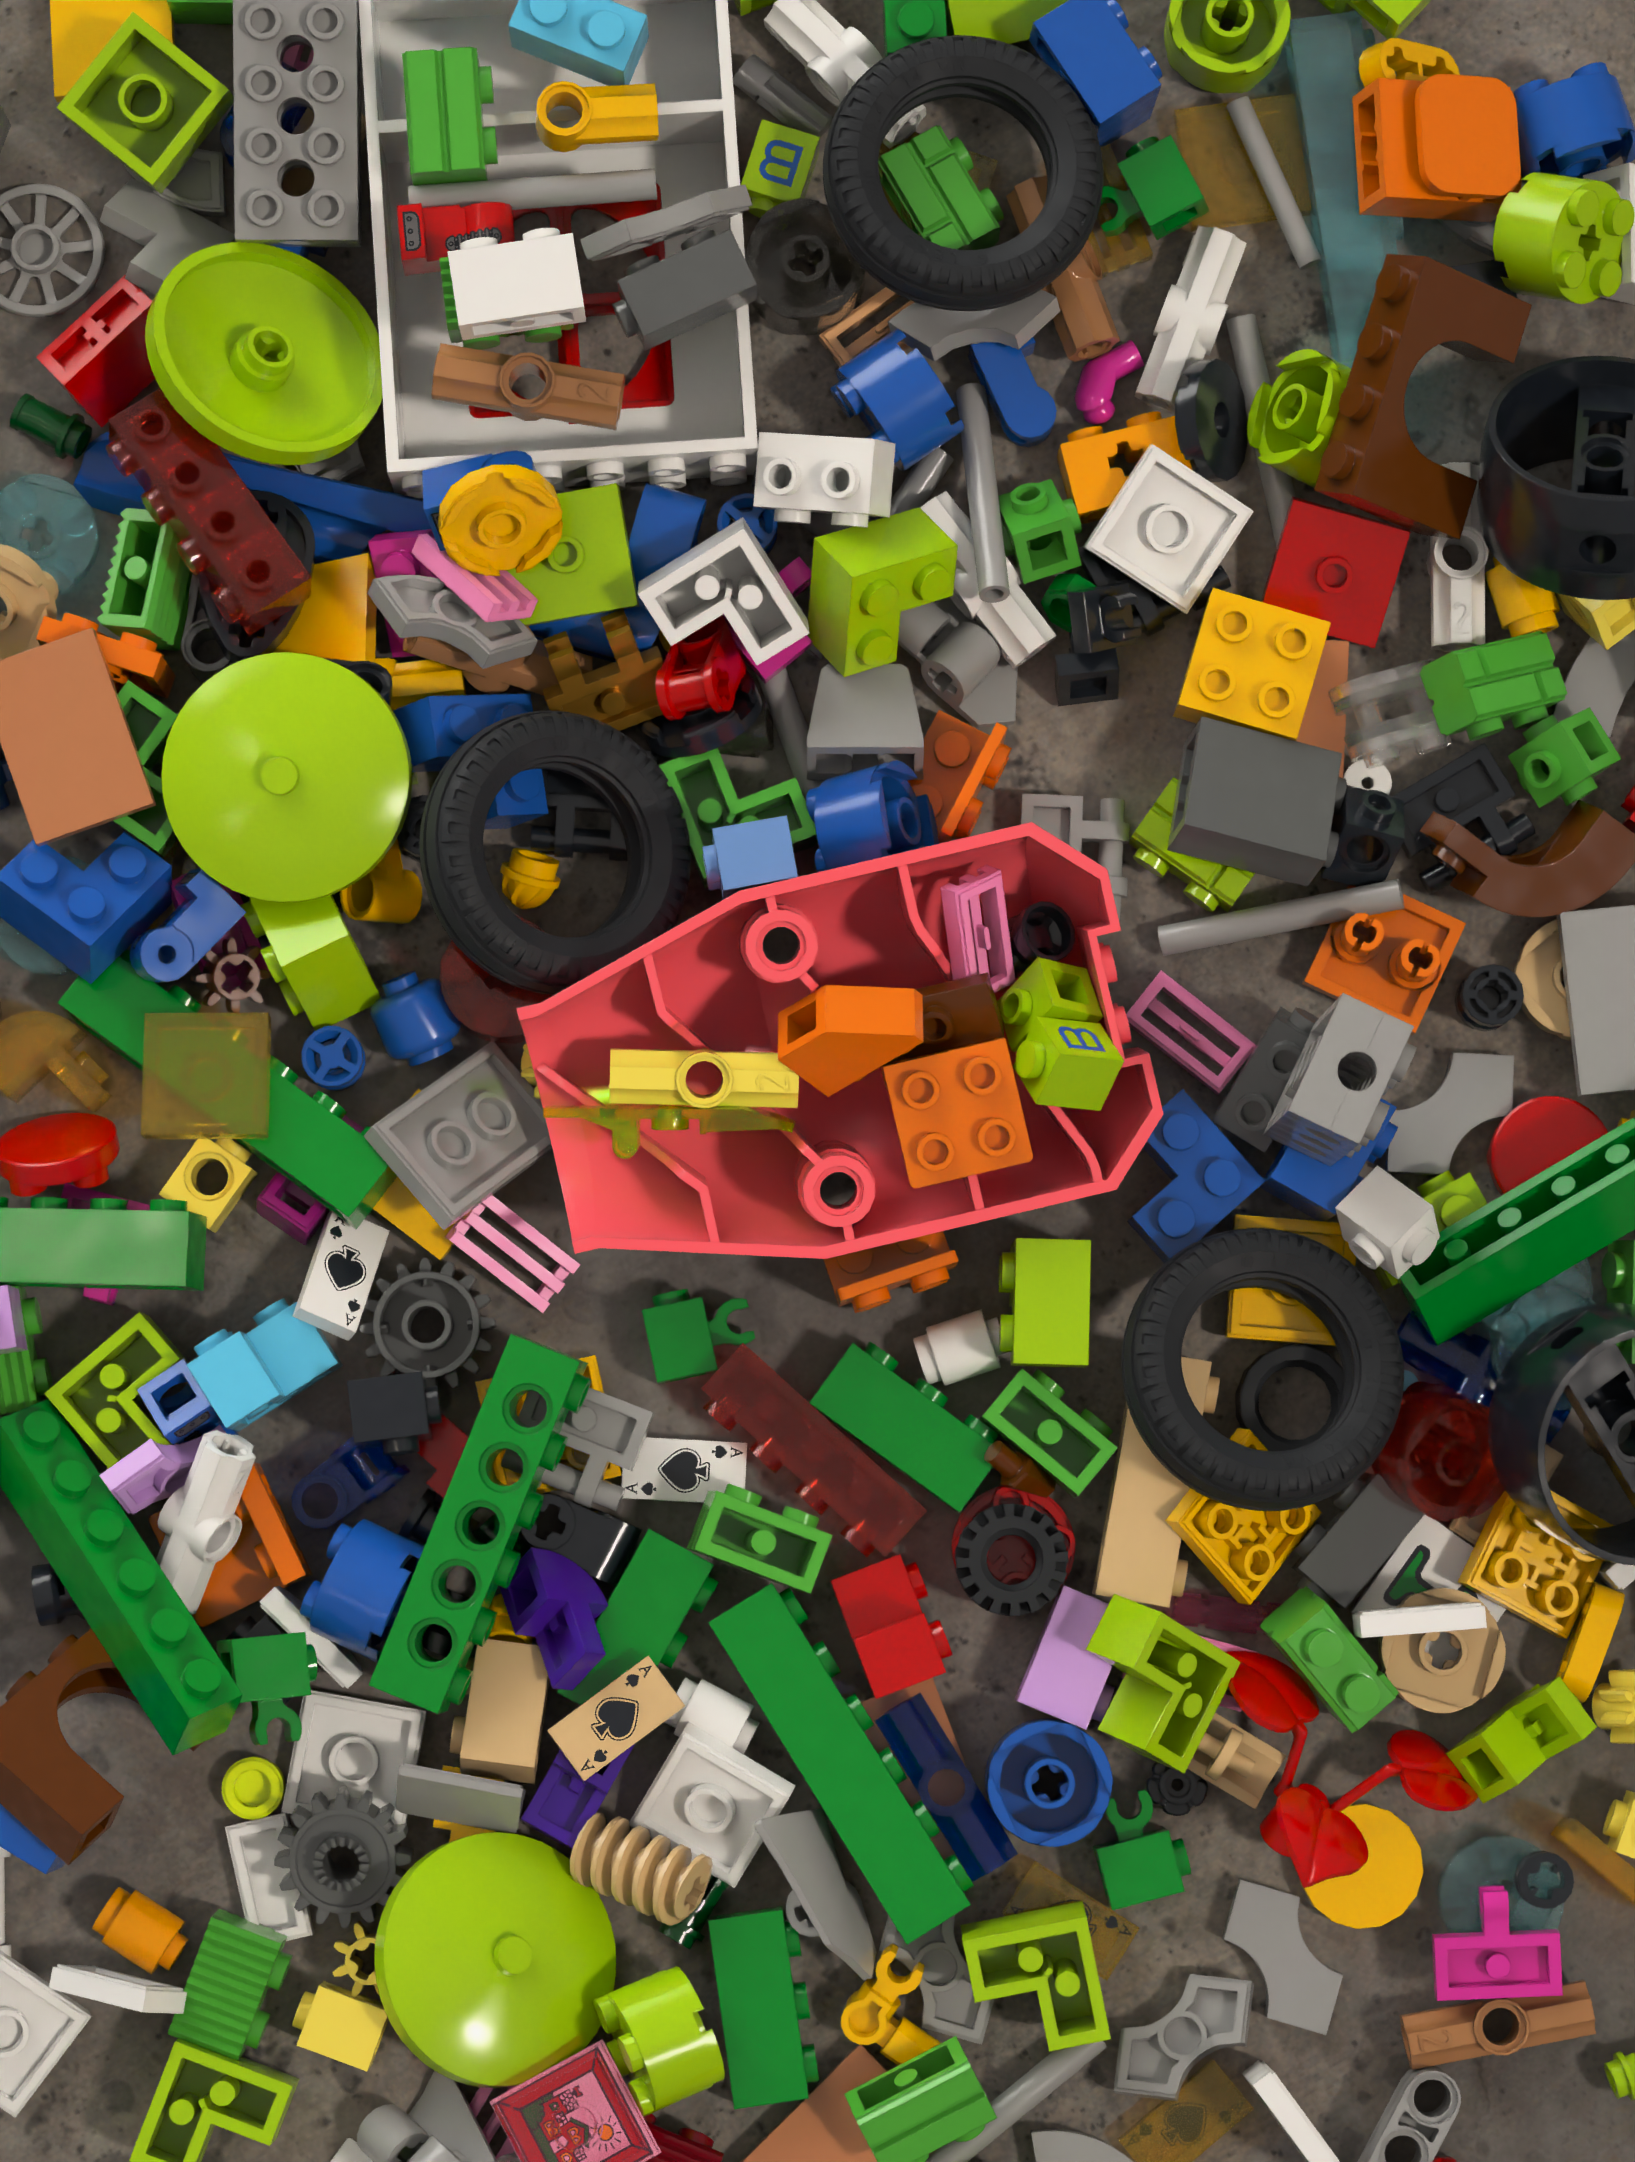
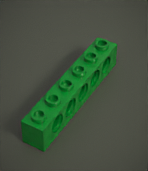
M510 1334L369 1686L436 1714L448 1711L451 1703L458 1706L461 1704L473 1677L474 1671L465 1666L474 1644L481 1647L485 1645L497 1617V1612L489 1609L497 1587L501 1586L507 1589L519 1564L521 1554L512 1550L522 1527L531 1530L541 1510L544 1495L536 1491L545 1469L554 1472L564 1453L568 1437L561 1435L560 1431L568 1411L577 1414L587 1396L591 1379L583 1376L588 1363L523 1336ZM530 1391H536L541 1394L547 1405V1413L544 1420L535 1427L524 1425L517 1415L519 1399ZM506 1449H511L518 1453L523 1462V1473L520 1479L510 1486L501 1483L496 1478L493 1470L495 1458ZM482 1507L491 1509L497 1515L500 1523L498 1535L488 1544L476 1540L470 1530L471 1517ZM457 1566L469 1569L476 1580L475 1592L465 1602L454 1599L449 1594L446 1586L450 1571ZM433 1624L446 1628L452 1638L451 1651L443 1660L430 1657L423 1646V1636L426 1630Z

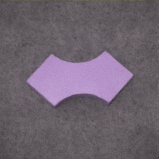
M220 1425L217 1426L215 1429L211 1430H219L223 1433H226ZM203 1435L191 1441L175 1445H163L149 1439L99 1476L127 1513L135 1514L152 1503L169 1498L178 1488L185 1485Z

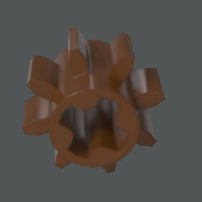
M225 937L222 942L223 952L215 954L209 950L202 957L206 961L203 973H195L190 977L192 981L204 983L209 991L203 998V1005L211 1007L221 998H225L228 1014L238 1015L240 1000L247 998L255 1003H262L264 1001L256 989L260 979H267L272 975L270 971L259 969L254 962L261 950L258 946H250L242 954H238L235 939ZM223 964L233 966L240 964L241 967L236 973V976L242 982L239 988L229 986L222 988L221 985L226 980L225 974L221 971Z

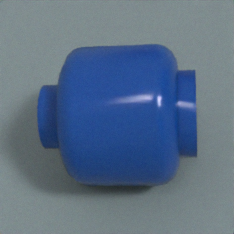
M410 971L392 978L381 985L385 995L376 1000L370 1012L385 1050L390 1057L406 1059L409 1066H415L437 1058L454 1048L451 1039L458 1034L461 1025L446 987L441 980L427 978L419 981L416 971Z

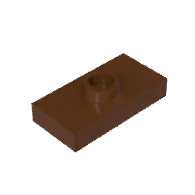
M988 972L916 989L923 995L924 1042L890 1062L1004 1037L1005 1026Z

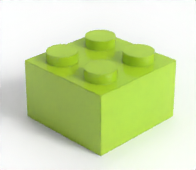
M132 12L56 108L74 125L161 194L232 106L234 96L226 86L137 14Z

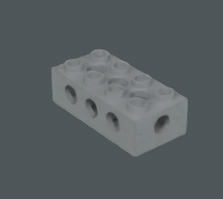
M233 0L235 241L261 243L275 247H362L361 36L358 0ZM295 45H305L314 52L311 64L300 72H291L282 67L284 53ZM297 106L307 107L314 112V120L307 131L301 134H290L283 130L282 120L288 110ZM295 168H306L314 173L312 188L302 196H290L283 191L284 177Z
M1342 993L1315 1022L1263 1135L1330 1167L1344 1156L1351 1158L1355 1151L1359 1152L1362 1146L1366 1147L1369 1140L1374 1141L1385 1120L1390 1105L1381 1102L1380 1099L1382 1095L1387 1093L1389 1088L1393 1089L1397 1081H1402L1410 1066L1417 1047L1407 1043L1414 1026Z

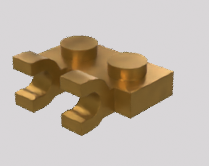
M624 609L600 617L616 662L582 674L566 631L543 639L549 661L558 680V684L542 689L550 711L570 712L591 717L619 731L663 714L657 701L655 689L657 671L663 666V659L658 646L643 652L639 651Z

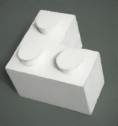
M743 517L638 583L640 599L670 646H673L724 614L758 666L810 633L808 619Z

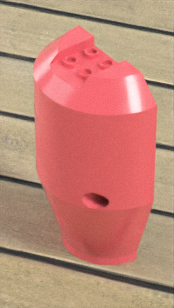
M1033 822L740 890L545 1001L516 1008L547 1123L575 1254L598 1248L828 1259L1117 1190L1162 1118L1163 1110L1150 1053L1139 1047L1122 1048V1044L1132 1042L1130 1027L1124 1007H1118L1117 1003H1112L1108 983L1118 981L1116 966L1110 946H1104L1103 942L1098 943L1097 936L1121 931L1108 870ZM985 865L1001 870L1007 919L1017 916L1025 908L1040 901L1052 902L1061 907L1070 917L1075 930V942L1070 953L1058 962L1088 970L1103 1018L1098 1023H1101L1113 1045H1115L1124 1059V1063L1101 1111L1038 1105L1032 1099L1013 1067L1017 1052L1011 1051L1004 1029V1037L1007 1041L1033 1159L1027 1163L921 1188H913L909 1183L888 1091L884 1086L880 1067L867 1074L861 1080L853 1082L829 1097L799 1076L798 1108L715 1106L703 1109L692 1105L609 1103L611 1048L697 1050L706 1048L715 1051L778 1053V1013L824 985L918 989L953 981L940 887L948 883L958 886L960 885L959 878L966 874L977 877V869ZM979 894L980 908H981V915H982V923H983V926H985V925H984L983 910H982L981 894ZM776 927L791 929L798 939V948L795 955L785 962L771 961L765 956L763 951L765 935ZM986 950L987 960H988V968H989V975H990V978H991L989 955H988V950ZM1013 984L994 993L996 1000L998 1001ZM707 1061L697 1062L692 1065L686 1075V1084L690 1090L700 1095L713 1093L718 1089L722 1081L720 1069L715 1064ZM834 1172L848 1174L855 1183L852 1197L841 1205L826 1203L820 1195L822 1181Z

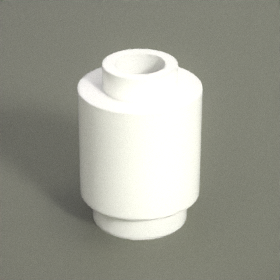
M982 1309L926 1327L927 1334L913 1338L927 1383L933 1384L943 1380L944 1385L947 1386L1001 1368L998 1355L1007 1352H1000L999 1350L1000 1324L998 1318L985 1320Z
M685 1677L676 1693L685 1707L665 1721L666 1724L676 1728L674 1735L680 1737L687 1723L690 1722L744 1754L760 1724L750 1718L754 1705L704 1679L698 1684Z

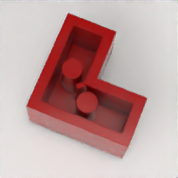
M898 1554L830 1580L875 1699L946 1673L942 1659L953 1656L940 1620L928 1623L925 1614L922 1613L918 1600L928 1597V1592L916 1561L904 1565L901 1555Z

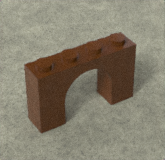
M1386 254L1382 270L1376 280L1375 293L1366 323L1358 338L1357 352L1346 388L1340 397L1339 412L1328 446L1321 459V469L1314 490L1420 535L1460 540L1478 481L1429 460L1416 448L1408 433L1404 415V399L1407 384L1419 360L1437 345H1441L1476 361L1514 364L1532 305L1427 256Z
M92 1629L88 1630L79 1639L74 1634L66 1637L48 1659L49 1665L38 1675L28 1671L21 1676L8 1691L5 1697L7 1702L0 1707V1804L67 1865L71 1864L111 1827L124 1796L69 1746L61 1732L57 1710L71 1699L90 1693L116 1694L139 1704ZM202 1743L195 1745L190 1749L194 1752Z

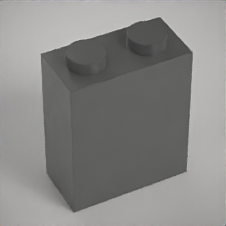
M1201 716L1184 743L1167 850L1308 887L1322 867L1329 868L1337 851L1339 834L1338 832L1331 831L1333 814L1339 812L1346 792V779L1339 777L1342 753Z

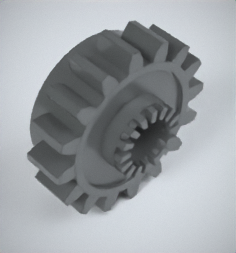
M421 1258L419 1272L412 1274L403 1263L396 1265L399 1279L391 1284L387 1280L379 1278L376 1284L383 1295L379 1301L367 1300L365 1307L374 1313L373 1322L360 1325V1332L374 1335L376 1343L365 1350L367 1357L375 1358L383 1355L387 1360L379 1372L382 1376L393 1375L398 1370L403 1372V1374L422 1371L426 1378L427 1387L438 1386V1379L444 1377L452 1388L460 1387V1378L457 1371L464 1367L468 1371L477 1374L481 1369L472 1358L476 1350L491 1353L493 1349L490 1343L481 1338L483 1330L497 1327L495 1319L481 1317L480 1310L491 1302L490 1296L482 1294L473 1297L470 1291L473 1289L477 1279L472 1274H469L459 1282L454 1279L455 1264L450 1261L446 1262L440 1273L433 1272L429 1258ZM433 1309L439 1311L445 1321L443 1334L439 1339L431 1343L417 1341L412 1330L414 1318L423 1310Z
M342 1786L339 1788L336 1798L329 1801L321 1791L315 1793L311 1800L312 1811L310 1812L298 1805L290 1816L297 1828L283 1826L277 1839L283 1845L290 1847V1849L279 1851L274 1859V1866L290 1868V1872L283 1877L279 1885L281 1890L287 1891L297 1888L300 1895L294 1908L299 1912L310 1904L318 1907L316 1923L321 1925L328 1918L330 1912L338 1913L342 1928H349L355 1912H360L362 1918L367 1923L373 1922L377 1915L376 1902L385 1907L389 1896L394 1890L391 1886L395 1887L407 1872L398 1866L411 1863L413 1859L414 1849L401 1846L400 1843L409 1831L407 1823L394 1825L390 1819L394 1806L389 1803L380 1809L372 1803L373 1792L366 1790L359 1799L350 1797L347 1786ZM338 1845L344 1847V1845L348 1846L347 1848L350 1850L351 1848L354 1849V1853L358 1854L360 1864L351 1868L341 1867L332 1860L329 1850Z

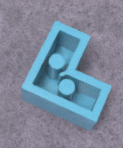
M519 0L508 24L513 48L608 86L630 84L649 38L647 15L611 0Z
M282 1298L253 1317L258 1326L245 1334L238 1331L233 1334L232 1331L227 1332L226 1329H222L193 1348L199 1357L186 1365L227 1429L241 1431L343 1366L320 1328L292 1317L297 1302L289 1306L286 1300Z

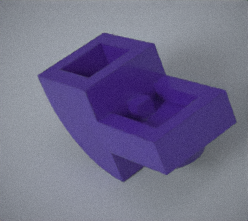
M531 1547L519 1560L516 1572L507 1589L499 1586L515 1635L536 1638L552 1688L574 1690L606 1655L595 1620L608 1607V1603L596 1582L576 1563L556 1552Z
M635 1744L584 1782L562 1751L559 1750L520 1821L572 1850L580 1831L586 1822L598 1811Z

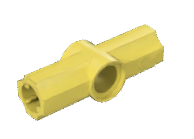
M706 1048L697 1050L610 1049L609 1103L692 1105L703 1109L715 1106L798 1108L799 1075L778 1060V1053L715 1051ZM697 1062H711L722 1072L721 1085L711 1094H696L686 1084L687 1072Z

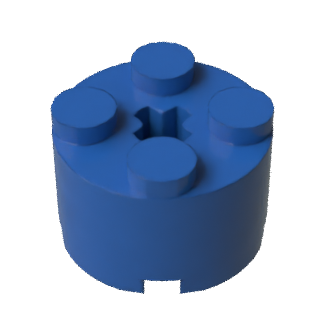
M1596 62L1585 65L1576 70L1570 78L1550 85L1548 80L1538 79L1528 82L1514 91L1513 94L1517 106L1521 178L1533 172L1583 178V175L1607 169L1606 165L1620 156L1624 164L1635 159V127L1619 82L1614 75L1609 74L1605 63Z
M895 329L837 368L835 371L839 382L832 386L830 391L848 418L859 415L871 433L865 438L896 444L894 464L901 471H905L964 431L965 428L962 419L950 423L945 413L955 407L949 394L917 348L907 355L897 343L907 336L901 330Z
M897 760L828 778L819 787L810 789L807 792L806 806L811 819L815 823L820 847L815 853L817 872L939 844L932 805L927 794L916 797L908 781L918 777L908 765Z
M362 1519L353 1528L342 1523L334 1533L327 1549L326 1557L332 1559L326 1575L322 1583L315 1580L311 1584L300 1608V1614L310 1619L311 1632L378 1663L382 1653L381 1647L388 1638L424 1546L367 1519Z
M1043 1718L1027 1721L1012 1728L997 1742L987 1760L984 1784L990 1808L1009 1832L1019 1839L1034 1845L1059 1847L1084 1838L1097 1827L1109 1805L1113 1778L1107 1756L1093 1737L1068 1722ZM1045 1765L1053 1773L1062 1771L1064 1775V1780L1057 1784L1059 1794L1051 1799L1043 1791L1034 1793L1031 1786L1039 1780L1037 1770Z

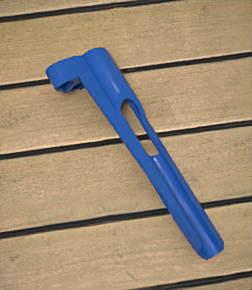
M123 428L110 430L89 443L84 453L79 473L73 484L89 507L121 516L120 513L126 508L170 511L178 514V517H182L184 521L189 522L188 524L194 526L199 532L209 512L227 497L245 491L272 492L292 501L308 518L315 537V564L360 555L369 545L368 541L376 534H381L385 530L406 532L431 529L424 512L423 499L265 465L221 451ZM646 483L629 538L637 594L639 581L698 545L697 537L706 508V499L660 485ZM256 511L254 520L249 521L252 523L253 528L252 546L245 550L251 555L262 557L264 552H270L265 550L264 530L266 525L271 522L268 520V512ZM638 595L639 607L624 609L639 651L643 652L651 648L660 628ZM616 611L529 626L536 639L542 641L547 637L566 631L574 651L610 662H616L600 618Z

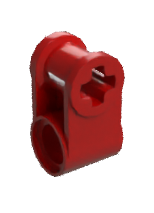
M723 615L671 646L663 666L657 671L655 687L660 710L669 721L682 719L686 712L712 708L715 712L719 713L730 711L733 707L736 691L741 679L746 674V666Z

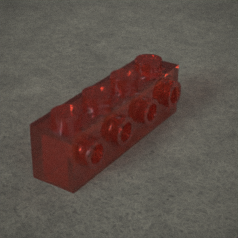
M161 388L109 419L110 443L106 445V450L110 459L124 477H128L131 474L135 476L145 490L141 494V499L147 511L159 526L167 522L181 540L176 543V548L184 563L195 575L202 571L216 589L211 593L212 599L222 616L230 624L239 621L250 636L310 598L311 575L218 446L183 419L165 397Z
M744 1343L736 1349L701 1388L702 1392L710 1398L702 1408L728 1432H731L739 1424L756 1440L748 1450L774 1474L785 1466L802 1483L794 1492L820 1516L830 1507L847 1523L840 1534L865 1557L868 1558L875 1549L883 1557H886L927 1512L918 1501Z

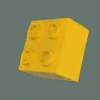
M1212 588L1204 609L1173 717L1197 724L1201 716L1296 741L1331 622Z

